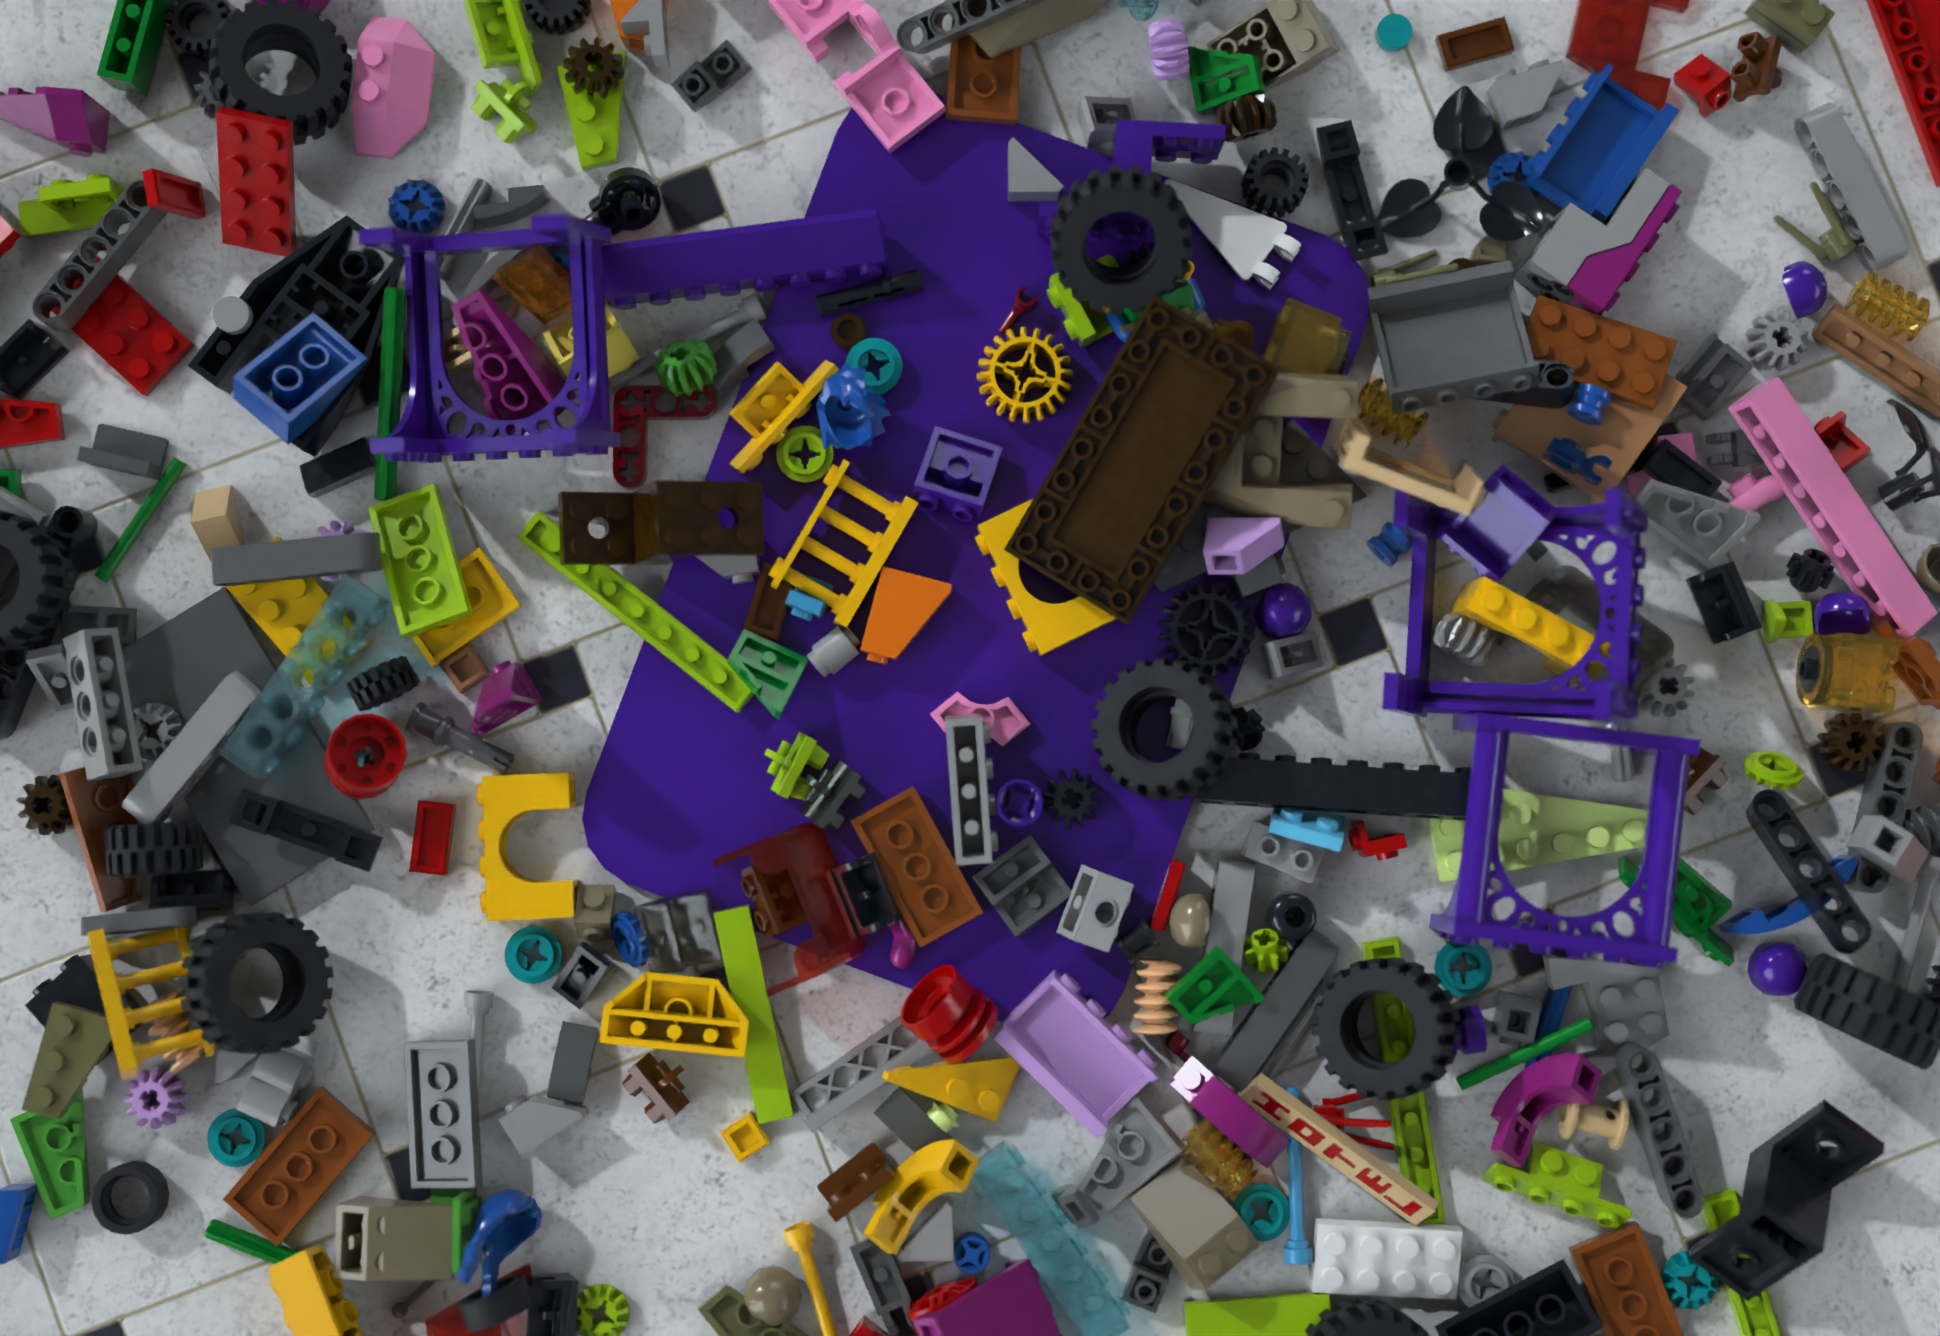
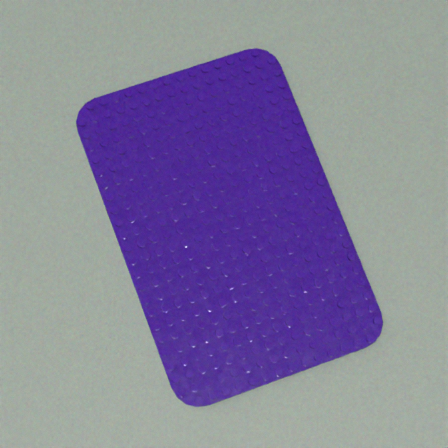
M935 93L946 109L947 97ZM851 108L836 132L804 218L877 208L886 230L890 270L881 271L882 274L887 273L888 276L919 268L924 291L895 297L893 302L887 303V300L821 317L816 300L817 294L820 295L881 279V277L863 278L858 274L846 276V280L834 283L820 279L812 280L810 285L804 287H792L790 284L778 285L767 314V319H765L762 327L775 349L747 367L750 377L742 381L732 409L776 361L781 363L801 384L825 360L834 363L840 371L846 363L850 350H843L834 344L830 334L831 323L840 314H856L865 324V339L880 338L890 342L898 350L902 359V374L895 387L888 390L885 394H880L888 403L884 406L891 414V416H885L881 419L885 433L873 437L871 447L857 446L846 450L843 448L837 449L832 446L834 452L832 464L839 467L843 459L847 460L850 464L844 473L846 476L892 503L895 500L902 503L906 496L912 499L914 484L935 426L1003 447L1002 454L980 520L972 518L971 521L964 522L954 518L952 511L940 507L935 511H929L917 505L883 566L952 584L951 595L897 661L888 659L887 665L866 660L868 653L861 652L860 648L879 581L880 569L847 626L861 642L856 647L860 654L834 675L830 673L825 678L809 660L780 719L775 718L755 694L739 714L644 640L586 792L582 821L588 847L605 870L626 883L713 915L715 911L750 904L755 931L765 934V931H761L755 921L754 913L756 909L751 898L745 895L741 886V878H743L741 870L790 851L816 918L770 937L913 989L933 969L944 964L952 965L970 981L972 987L979 988L985 996L994 1001L998 1007V1017L996 1020L998 1022H1002L1055 969L1062 976L1065 973L1069 974L1081 988L1078 992L1087 1001L1093 998L1106 1011L1104 1016L1106 1018L1110 1015L1124 992L1134 963H1129L1115 941L1112 943L1109 953L1057 933L1056 931L1066 904L1017 939L972 878L990 863L958 865L983 913L921 948L917 943L912 964L905 969H900L891 962L890 953L894 935L888 925L852 940L825 872L868 855L851 820L912 786L918 792L955 860L946 733L930 713L957 691L969 701L977 704H993L1009 697L1030 725L1003 747L992 738L991 743L984 744L985 758H992L993 779L987 780L988 794L995 795V803L999 789L1006 782L1014 779H1023L1033 783L1040 792L1054 793L1055 789L1047 785V779L1051 778L1060 785L1061 781L1057 772L1063 770L1067 780L1071 781V771L1073 768H1077L1079 770L1078 782H1081L1083 777L1089 773L1092 775V779L1086 785V788L1089 789L1095 785L1100 786L1101 790L1090 794V799L1102 800V805H1089L1088 808L1094 811L1097 817L1091 819L1083 813L1082 817L1086 825L1083 828L1078 826L1076 817H1072L1071 829L1064 828L1066 817L1064 815L1057 824L1051 822L1052 817L1058 812L1056 808L1046 813L1042 809L1039 817L1031 824L1025 826H1013L1005 822L999 816L996 809V815L989 816L990 830L997 829L998 851L992 852V861L999 858L1028 835H1031L1071 891L1081 865L1134 884L1131 900L1123 913L1117 936L1121 937L1136 927L1138 920L1141 918L1148 925L1192 805L1191 796L1184 795L1182 801L1174 802L1167 799L1162 801L1151 800L1128 790L1111 779V773L1103 770L1098 762L1101 755L1094 752L1092 740L1097 738V734L1091 731V720L1098 719L1099 712L1094 710L1097 699L1103 701L1106 697L1107 692L1103 690L1109 681L1115 684L1120 679L1117 673L1125 667L1133 671L1136 669L1135 662L1146 659L1154 663L1156 657H1167L1172 660L1177 656L1174 651L1163 655L1162 649L1171 645L1170 641H1158L1157 638L1162 633H1168V628H1161L1157 624L1159 620H1170L1169 616L1162 613V608L1168 606L1175 610L1176 607L1170 601L1172 595L1178 596L1183 601L1185 599L1181 589L1187 586L1192 594L1195 595L1194 588L1198 582L1202 583L1204 593H1208V587L1211 582L1217 584L1216 594L1220 595L1224 587H1229L1230 593L1226 598L1229 601L1237 596L1229 574H1208V571L1165 592H1161L1153 584L1129 625L1117 619L1041 657L1037 650L1029 651L1021 634L1027 631L1021 618L1014 620L1006 603L1011 597L1005 586L998 587L990 571L991 568L995 567V564L990 554L982 555L974 537L979 535L977 530L979 524L1035 497L1124 342L1114 332L1083 348L1080 347L1076 339L1073 341L1070 339L1063 325V321L1066 319L1060 307L1054 308L1046 292L1049 289L1050 276L1058 271L1054 270L1052 262L1051 240L1044 238L1045 235L1037 234L1040 201H1008V142L1014 137L1064 186L1063 194L1069 195L1070 186L1077 179H1080L1082 182L1088 179V172L1097 168L1100 174L1109 172L1112 157L1017 122L1016 125L945 120L946 112L892 153H889L855 110ZM1158 174L1159 176H1161L1163 184L1167 179H1170L1168 177ZM1214 195V196L1219 197V198H1221V199H1224V200H1226V201L1232 202V203L1237 204V205H1239V206H1242V207H1245V208L1250 209V210H1252V211H1255V209H1253V208H1250V207L1244 206V205H1242V204L1236 203V202H1234V201L1225 199V198H1223V197ZM1058 200V201H1042V202H1059V200ZM1272 216L1273 219L1286 224L1285 234L1301 243V246L1292 262L1280 256L1274 248L1263 262L1273 266L1280 274L1276 283L1268 290L1258 283L1253 276L1249 281H1242L1188 217L1192 234V254L1187 260L1192 261L1195 268L1191 278L1197 281L1206 303L1204 312L1210 318L1215 331L1261 358L1270 361V363L1282 369L1281 372L1324 374L1333 349L1338 340L1341 339L1347 342L1343 355L1348 356L1341 375L1349 374L1367 324L1369 306L1368 285L1364 270L1357 261L1352 262L1344 246L1324 234ZM1148 222L1143 240H1137L1134 244H1120L1115 241L1116 238H1101L1099 242H1086L1088 253L1095 260L1105 255H1112L1120 268L1128 267L1131 264L1130 252H1137L1142 242L1155 243V231L1152 224ZM1023 286H1026L1024 293L1020 297L1023 302H1031L1035 294L1037 299L1033 309L1030 312L1022 313L1010 327L1014 332L1015 338L1020 337V327L1023 326L1027 329V337H1033L1035 328L1041 330L1039 340L1044 341L1048 334H1052L1054 338L1050 347L1053 348L1057 344L1062 343L1064 349L1058 357L1070 356L1071 359L1070 363L1062 368L1073 370L1072 378L1062 379L1072 385L1070 392L1058 391L1066 398L1065 403L1061 405L1052 401L1055 405L1056 413L1051 415L1043 408L1044 419L1040 422L1036 419L1034 412L1030 413L1029 424L1023 423L1022 413H1017L1015 422H1010L1009 414L1011 411L1006 409L1001 417L997 416L996 410L1000 403L997 402L995 405L987 407L986 400L992 393L980 395L979 388L988 382L977 381V373L988 371L978 366L979 359H990L984 353V348L991 346L997 350L998 348L993 342L994 337L997 335L1004 342H1007L1006 334L1003 335L998 329L1014 307V298L1017 290ZM1284 306L1291 308L1288 313L1282 311ZM1279 313L1285 315L1283 320L1276 318ZM1018 349L1008 353L1000 360V363L1020 361L1027 349ZM1037 352L1035 357L1037 368L1047 372V376L1054 378L1051 364L1042 354ZM869 353V366L865 372H872L873 376L880 380V368L889 362L877 363L875 358H872L871 353ZM1030 360L1027 361L1026 368H1023L1022 373H1015V376L1020 375L1019 391L1022 390L1023 384L1028 377L1034 378V375H1030ZM995 373L998 387L1007 397L1012 399L1015 390L1013 383L1003 378V375ZM1050 388L1030 389L1026 393L1023 402H1032L1042 398L1049 392ZM820 391L810 401V409L802 417L794 418L786 427L787 432L798 426H812L821 430L816 402L821 394ZM729 415L704 481L762 482L765 555L759 556L760 567L762 568L763 562L774 565L778 557L786 559L827 489L828 485L823 483L826 474L820 480L806 484L791 480L782 472L778 465L776 457L778 443L768 446L762 453L763 458L753 470H746L741 474L730 465V462L753 437ZM1283 416V428L1294 419L1322 448L1332 418ZM804 440L802 451L790 454V456L800 458L804 469H807L809 458L820 456V454L810 452L807 440ZM838 487L835 488L826 504L875 534L877 531L884 534L890 523L884 519L886 515ZM722 509L718 515L719 523L724 528L731 529L734 525V516L729 510ZM821 518L817 519L808 535L857 565L859 562L866 565L872 555V552L867 550V545ZM1290 533L1284 536V547L1275 552L1274 555L1279 554L1282 558ZM803 549L799 550L790 566L801 574H806L832 584V592L839 596L841 593L848 596L854 586V583L849 581V576ZM689 556L673 562L658 604L729 659V655L743 632L759 575H753V582L733 584L732 579L726 580L695 556ZM1019 561L1021 582L1034 598L1045 603L1059 604L1079 596L1025 562ZM1268 589L1246 596L1235 605L1238 610L1248 606L1250 612L1241 616L1242 620H1254L1255 623L1250 628H1244V633L1254 635L1257 627L1255 608L1263 601L1264 592ZM1197 602L1186 607L1178 621H1198L1205 602ZM828 605L822 619L813 616L811 621L792 615L791 611L793 608L788 607L779 640L763 638L807 657L806 655L813 650L811 647L837 626L833 623L836 614L831 612L832 608ZM1215 605L1217 621L1225 627L1234 629L1229 614L1222 607ZM1208 619L1203 621L1204 625L1201 627L1198 625L1195 628H1191L1203 633L1204 642L1209 640L1208 636H1214L1219 633L1209 628ZM1177 632L1183 648L1189 654L1196 657L1195 640L1191 636L1183 634V632ZM1214 640L1208 652L1207 660L1222 657L1229 650L1233 640ZM1242 641V644L1249 648L1251 641ZM1239 652L1236 654L1241 658L1242 664L1237 667L1230 661H1227L1231 670L1227 675L1217 666V677L1213 679L1222 687L1223 694L1229 699L1246 655ZM1204 668L1206 675H1208V668ZM1175 697L1165 698L1152 704L1143 713L1138 722L1136 730L1137 747L1140 754L1150 762H1166L1183 751L1165 746L1172 719L1170 710L1171 707L1175 706L1177 699ZM801 732L816 740V744L824 749L829 756L821 770L805 764L800 777L806 779L808 775H811L818 780L824 770H829L838 758L861 775L860 780L866 786V791L856 801L846 797L839 807L846 813L845 820L838 829L826 826L823 830L800 812L807 800L791 796L786 799L770 789L776 776L767 773L773 760L764 755L767 748L777 752L782 740L793 745L798 733ZM1071 789L1064 791L1063 794L1066 797L1061 798L1063 805H1070L1072 809L1078 807L1079 804L1076 801H1081L1080 793H1073ZM1043 798V807L1053 803V799ZM1100 905L1098 906V908H1097V910H1096V914L1098 913V911H1099V909H1100Z

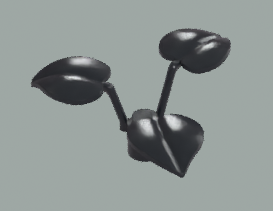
M1462 86L1444 102L1433 125V136L1437 146L1445 151L1457 149V156L1449 160L1445 165V180L1440 183V186L1431 195L1428 186L1418 179H1404L1393 185L1383 200L1378 216L1383 232L1401 238H1415L1432 231L1439 223L1442 215L1439 206L1434 200L1439 198L1448 187L1453 191H1463L1471 187L1483 200L1488 202L1480 211V224L1483 231L1495 240L1514 241L1539 233L1542 230L1543 218L1540 206L1527 187L1515 181H1502L1495 186L1491 197L1474 180L1473 166L1468 159L1463 157L1464 148L1467 150H1477L1484 146L1492 135L1493 119L1488 108L1475 96L1468 86Z
M1889 399L1886 402L1895 407L1904 430L1916 445L1915 455L1901 469L1895 471L1897 477L1878 487L1879 494L1884 503L1891 511H1895L1911 501L1917 503L1922 499L1940 495V452L1934 446L1932 447L1928 432L1918 416L1905 405L1894 399ZM1928 451L1930 453L1932 473L1921 479L1915 472L1907 474ZM1932 481V490L1922 492L1925 490L1924 484Z

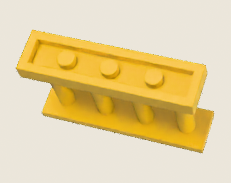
M843 459L839 467L832 464L823 480V483L828 485L827 489L786 559L778 557L768 574L774 578L770 585L772 588L777 590L783 579L831 607V612L836 614L833 623L843 629H846L919 504L908 496L903 499L902 503L896 500L892 503L846 476L844 473L850 462ZM835 488L842 489L886 515L884 519L890 523L884 534L878 531L875 534L827 506L826 504ZM821 518L867 545V550L872 552V555L866 565L861 562L857 565L809 537L808 535L817 519ZM803 549L849 576V581L854 583V586L848 596L843 593L839 596L791 568L790 566L799 550Z
M191 927L164 929L114 941L113 938L106 939L103 928L88 932V945L122 1080L138 1076L137 1065L144 1063L143 1059L199 1044L203 1045L206 1058L214 1055L215 1046L201 1038L202 1030H194L141 1045L139 1041L131 1042L129 1030L135 1028V1024L184 1012L180 1000L186 998V996L133 1010L130 1007L123 1008L120 995L126 994L127 989L183 975L186 977L188 969L181 966L185 956H191L188 942L191 941L189 939ZM176 941L181 961L127 975H122L121 972L114 974L111 961L117 960L118 955Z

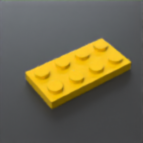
M276 536V537H275L272 541H270V542L283 541V540H282V538ZM316 578L225 586L314 690H320L372 645L371 641Z

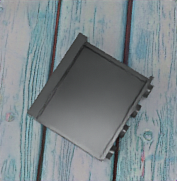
M1511 260L1367 288L1369 314L1392 414L1399 412L1411 413L1420 408L1436 405L1447 406L1457 401L1472 398L1483 399L1493 394L1508 391H1524L1539 385L1540 365L1539 361H1534L1514 288V269Z

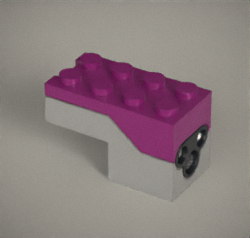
M1646 167L1632 180L1603 223L1570 202L1551 220L1514 275V279L1537 295L1602 315L1604 311L1608 312L1620 297V293L1617 290L1624 281L1628 282L1640 267V264L1636 261L1644 252L1648 253L1660 237L1656 232L1663 223L1667 224L1679 209L1680 205L1675 202L1682 191L1674 185L1669 186L1670 183Z

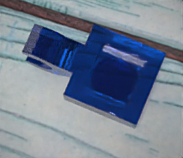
M1554 437L1542 458L1573 475L1575 473L1582 475L1593 485H1599L1603 478L1593 472V466L1600 465L1608 469L1612 461L1604 455H1595L1587 458V454L1580 451L1582 448L1576 442L1567 438L1560 440Z

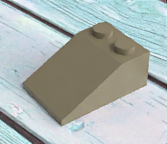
M1185 1155L1178 1157L1128 1198L1190 1289L1206 1291L1260 1246L1239 1214Z

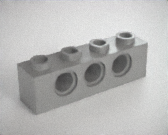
M118 627L83 629L63 638L87 781L123 777L142 770Z

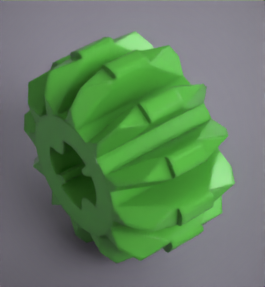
M696 338L688 342L681 339L675 345L669 344L667 350L658 352L659 358L654 362L655 371L661 386L664 387L666 392H673L676 397L683 393L691 396L693 391H703L704 385L713 383V376L717 373V364L706 342H699Z

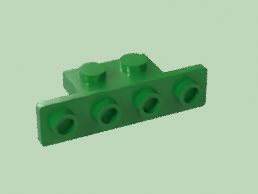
M1623 856L1619 860L1618 865L1619 878L1625 886L1630 888L1640 868L1626 856ZM1679 857L1672 915L1674 925L1684 936L1688 938L1692 936L1700 942L1703 951L1712 960H1721L1729 967L1734 963V949L1710 927L1732 908V901Z

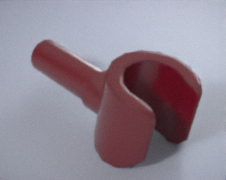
M1026 286L1020 287L1017 290L1014 298V307L998 329L1003 335L1006 334V330L1010 329L1022 313L1030 312L1035 305L1036 294L1032 301L1028 303L1020 299Z
M1177 1030L1168 1035L1165 1039V1045L1185 1064L1190 1059V1055L1184 1049L1190 1043V1040Z

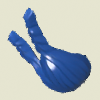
M507 1189L490 1196L477 1212L473 1238L464 1251L462 1265L457 1274L460 1282L470 1283L472 1276H474L478 1269L483 1250L485 1259L483 1260V1272L481 1275L482 1297L497 1291L500 1263L540 1228L542 1213L534 1198L527 1196L525 1192Z

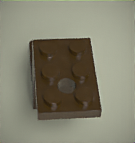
M656 480L633 493H558L561 565L665 566L689 556L765 555L762 482ZM722 509L729 510L734 516V525L731 529L724 528L719 523L718 515ZM592 519L600 520L605 526V534L601 539L592 537L588 531V524Z

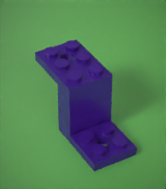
M1117 119L1112 140L1111 165L1120 164V170L1129 171L1130 165L1142 167V173L1148 175L1151 172L1152 157H1155V160L1159 162H1174L1176 158L1190 159L1195 164H1209L1212 160H1217L1226 139V125ZM1040 201L1037 234L1045 235L1044 238L1051 240V222L1053 214L1058 211V202ZM1126 211L1113 212L1101 217L1090 227L1086 235V242H1099L1101 238H1116L1115 241L1117 243L1134 244L1137 240H1143L1149 221L1136 213Z

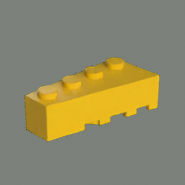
M323 1244L305 1249L268 1267L271 1276V1287L275 1294L279 1296L284 1309L285 1323L292 1330L294 1336H364L358 1325V1318L361 1314L355 1303L343 1298L341 1292L344 1290L345 1285L342 1279L334 1278V1265Z

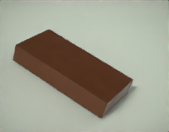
M1505 16L1438 35L1435 39L1445 72L1512 54L1515 50Z
M763 562L743 630L746 629L759 636L778 641L788 610L785 602L789 591H794L795 586L782 579L777 590L772 588L770 585L774 578L768 574L773 564Z

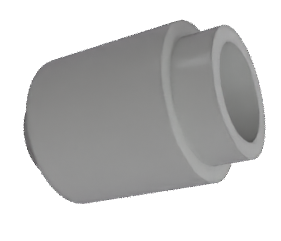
M837 625L811 647L813 650L806 656L825 678L830 673L834 675L859 655L860 652L856 647L861 642L849 627L842 631Z

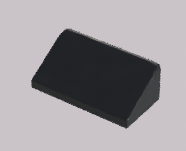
M363 437L301 464L299 467L307 494L316 498L375 472L376 460L374 455L370 453V446L366 437Z

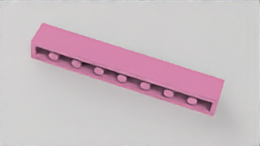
M1779 376L1755 386L1728 408L1825 553L1830 557L1831 562L1852 593L1860 595L1868 601L1873 624L1877 626L1882 621L1888 620V623L1899 636L1907 638L1915 634L1938 612Z

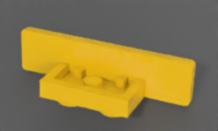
M825 360L801 384L781 363L776 361L728 413L753 437L734 457L730 465L741 474L746 470H753L763 458L762 453L768 446L778 443L786 435V427L793 419L802 417L810 409V401L819 391L822 393L824 382L836 374L839 368L834 363Z

